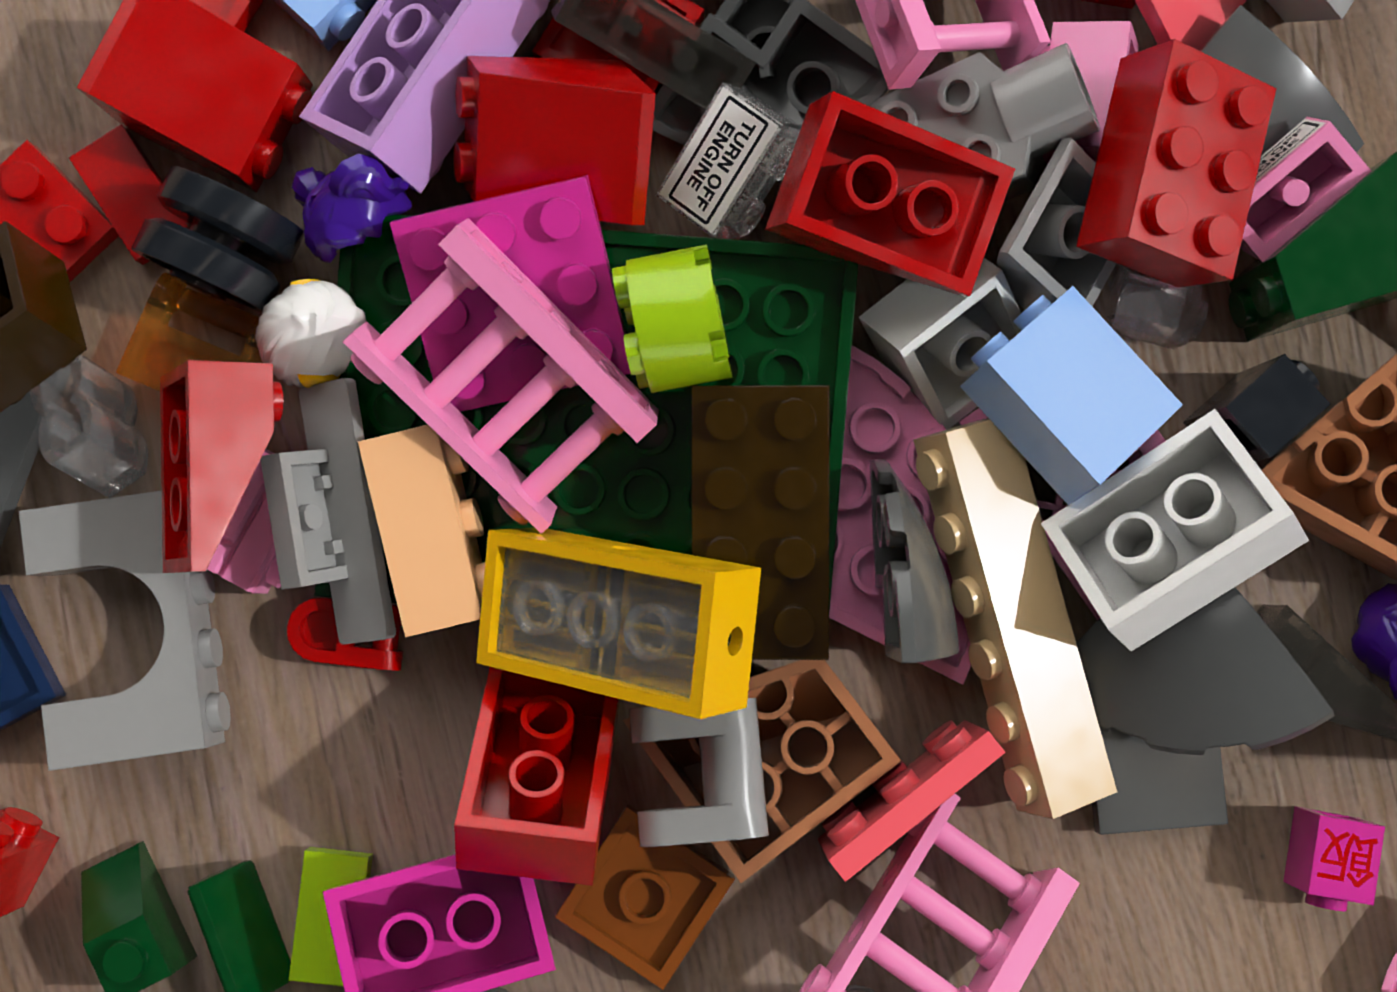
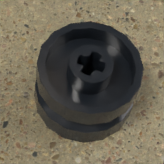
M171 166L157 197L167 211L191 224L188 229L162 218L145 219L131 249L144 258L169 270L168 274L187 285L220 300L226 301L228 298L241 305L262 312L263 307L276 296L280 283L271 271L247 257L250 253L273 263H290L304 238L303 229L269 207L232 188L196 172L178 166Z

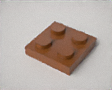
M627 804L598 848L593 886L575 884L558 909L555 918L664 990L729 890L735 877L734 874L689 844L640 847L637 815L639 811Z

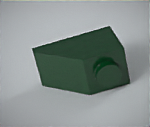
M144 841L81 872L83 946L105 992H139L171 976L197 957L195 949Z

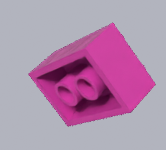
M452 854L323 891L345 992H483L556 970L533 878L456 869V856Z

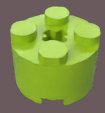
M707 244L626 260V266L612 268L614 289L619 308H624L628 325L635 326L634 333L624 334V346L631 375H636L639 389L649 387L651 393L732 378L718 295L713 284L712 265Z

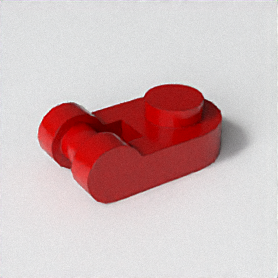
M332 598L309 599L299 604L290 615L287 624V639L292 649L304 659L319 663L401 671L404 651L397 650L402 622L397 605H392L396 635L393 638L373 641L372 647L355 646V643L341 644L339 642Z

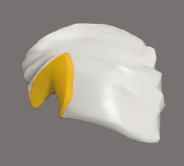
M319 279L292 281L282 294L276 295L263 307L262 315L259 317L255 340L261 360L264 363H272L273 375L276 376L277 380H283L288 386L294 384L299 388H310L315 384L336 380L345 372L351 361L350 356L353 354L343 341L366 322L365 312L356 306L353 299L344 289L334 283L320 281Z

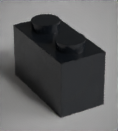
M1283 354L1237 373L1183 423L1188 427L1213 409H1216L1253 460L1259 461L1274 456L1323 412L1330 403L1319 392L1320 383L1315 374L1301 362L1290 360L1286 354Z

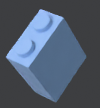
M1074 286L1068 289L1054 303H1051L1044 295L1040 296L1013 321L1021 332L1010 341L1001 331L970 358L979 369L960 386L1067 505H1070L1101 485L1183 405Z

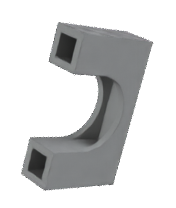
M162 490L19 511L26 575L58 576L114 567L125 570L139 578L152 591L160 606L164 623L163 642L159 656L150 671L138 683L113 695L41 705L48 771L204 749L224 743V731H227L230 727L231 712L228 698L224 692H219L216 667L222 664L223 647L219 632L215 628L211 629L208 604L212 603L215 598L214 577L209 570L163 573Z

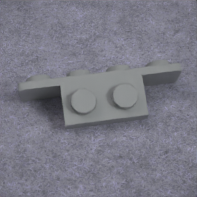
M340 378L315 384L310 388L302 387L299 390V399L308 450L275 453L262 456L260 460L281 590L329 582L338 639L341 644L393 638L396 635L382 541L358 446V441L365 440L356 382L353 378Z

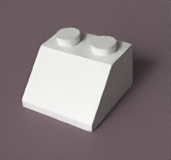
M986 258L983 259L969 297H963L907 279L859 316L881 360L892 372L911 387L910 391L924 404L937 422L943 424L946 430L950 429L978 407L960 387L979 369L970 358L1000 331L1009 341L1021 332L1013 322L1021 312L1003 270Z

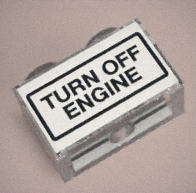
M722 82L657 191L656 196L712 238L739 240L741 236L749 234L760 222L766 207L763 201L774 183L784 178L801 128L748 90Z

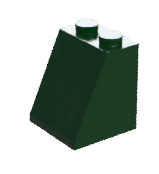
M1397 152L1371 167L1372 172L1264 262L1256 259L1229 283L1231 288L1229 310L1237 327L1243 328L1247 342L1382 304L1397 298Z

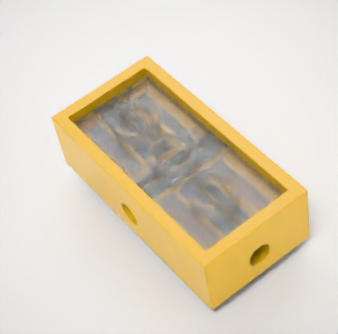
M536 528L488 530L476 663L697 719H704L747 708L761 568L546 529L542 534Z

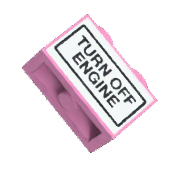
M1306 117L1261 156L1240 247L1247 254L1264 262L1372 172L1330 121Z

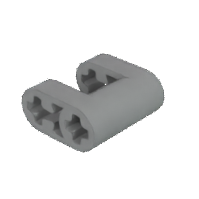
M748 698L747 708L704 719H697L653 707L629 709L632 743L699 738L704 805L637 812L640 847L707 843L769 836L756 698Z

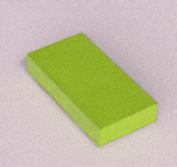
M309 847L304 851L289 981L344 987L323 891L369 878L371 876L373 853Z

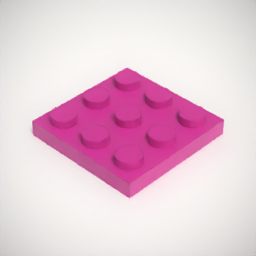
M588 175L389 222L412 303L447 268L444 260L449 255L438 244L457 224L469 218L624 375L631 374L624 346L626 330L616 298L612 272ZM480 286L475 290L466 288L421 333L433 380L497 317L494 310L499 305ZM529 335L523 340L516 337L450 403L462 412L510 401L546 366L543 358L547 353Z

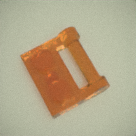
M165 272L157 279L115 373L160 391V377L188 360L264 363L261 360L255 340L259 317L188 288L187 284ZM177 311H181L246 338L247 341L241 355L239 356L169 327L168 324L172 315Z

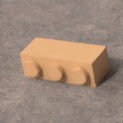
M428 424L358 441L405 637L480 620L485 562H482L477 537L484 535V523L477 500L474 497L467 499L461 473L468 472L469 464Z

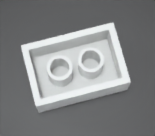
M1213 409L1104 481L1089 493L1041 523L1107 629L1130 651L1135 650L1309 541L1293 511L1216 409Z

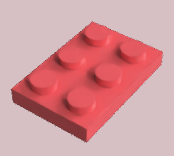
M952 720L944 723L922 742L927 751L908 766L901 760L899 764L872 783L873 787L877 790L857 807L852 801L847 802L825 819L822 826L826 832L818 838V841L828 861L845 882L1006 753L988 730L966 720L958 726Z

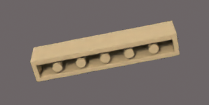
M989 418L914 439L918 455L916 458L917 474L929 494L935 516L934 535L939 547L946 555L953 580L951 586L952 599L955 607L963 616L970 641L969 660L974 672L981 680L988 705L986 711L987 724L993 737L1006 752L1002 755L1006 770L1003 776L1004 785L1009 797L1015 803L1017 811L1055 819L1117 793L1045 529L1041 525L1042 518L1025 457Z

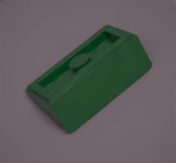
M251 860L243 861L208 875L188 887L187 893L224 992H274L290 982L291 960L255 864Z

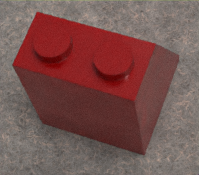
M123 0L84 72L77 89L128 130L257 193L263 180L270 179L279 168L283 157L282 143L292 124L297 125L302 121L299 116L312 98L311 88L313 84L296 62L191 0Z
M467 56V76L457 77L455 89L457 115L459 118H465V142H456L454 148L456 181L464 183L472 200L478 201L588 175L599 221L625 225H645L656 93L620 60Z

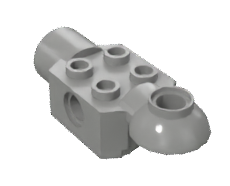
M1067 43L1004 71L981 52H978L917 80L911 88L897 89L878 98L870 106L1015 168L1004 202L1034 190L1039 181L1042 156L1055 150L1062 138H1072L1074 141H1077L1100 131L1091 98ZM787 166L780 175L776 196L778 195Z

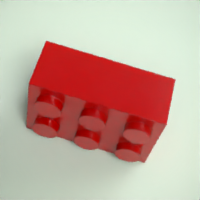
M1176 39L1122 57L1117 71L1076 247L1177 288L1233 280L1277 88Z
M493 667L489 668L454 824L456 869L593 886L618 719L619 699Z

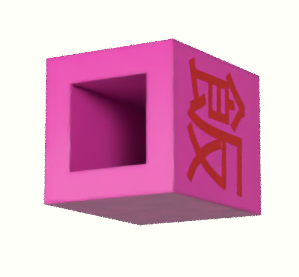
M1294 806L1283 882L1305 892V902L1320 908L1346 912L1348 901L1374 906L1385 826L1358 817Z

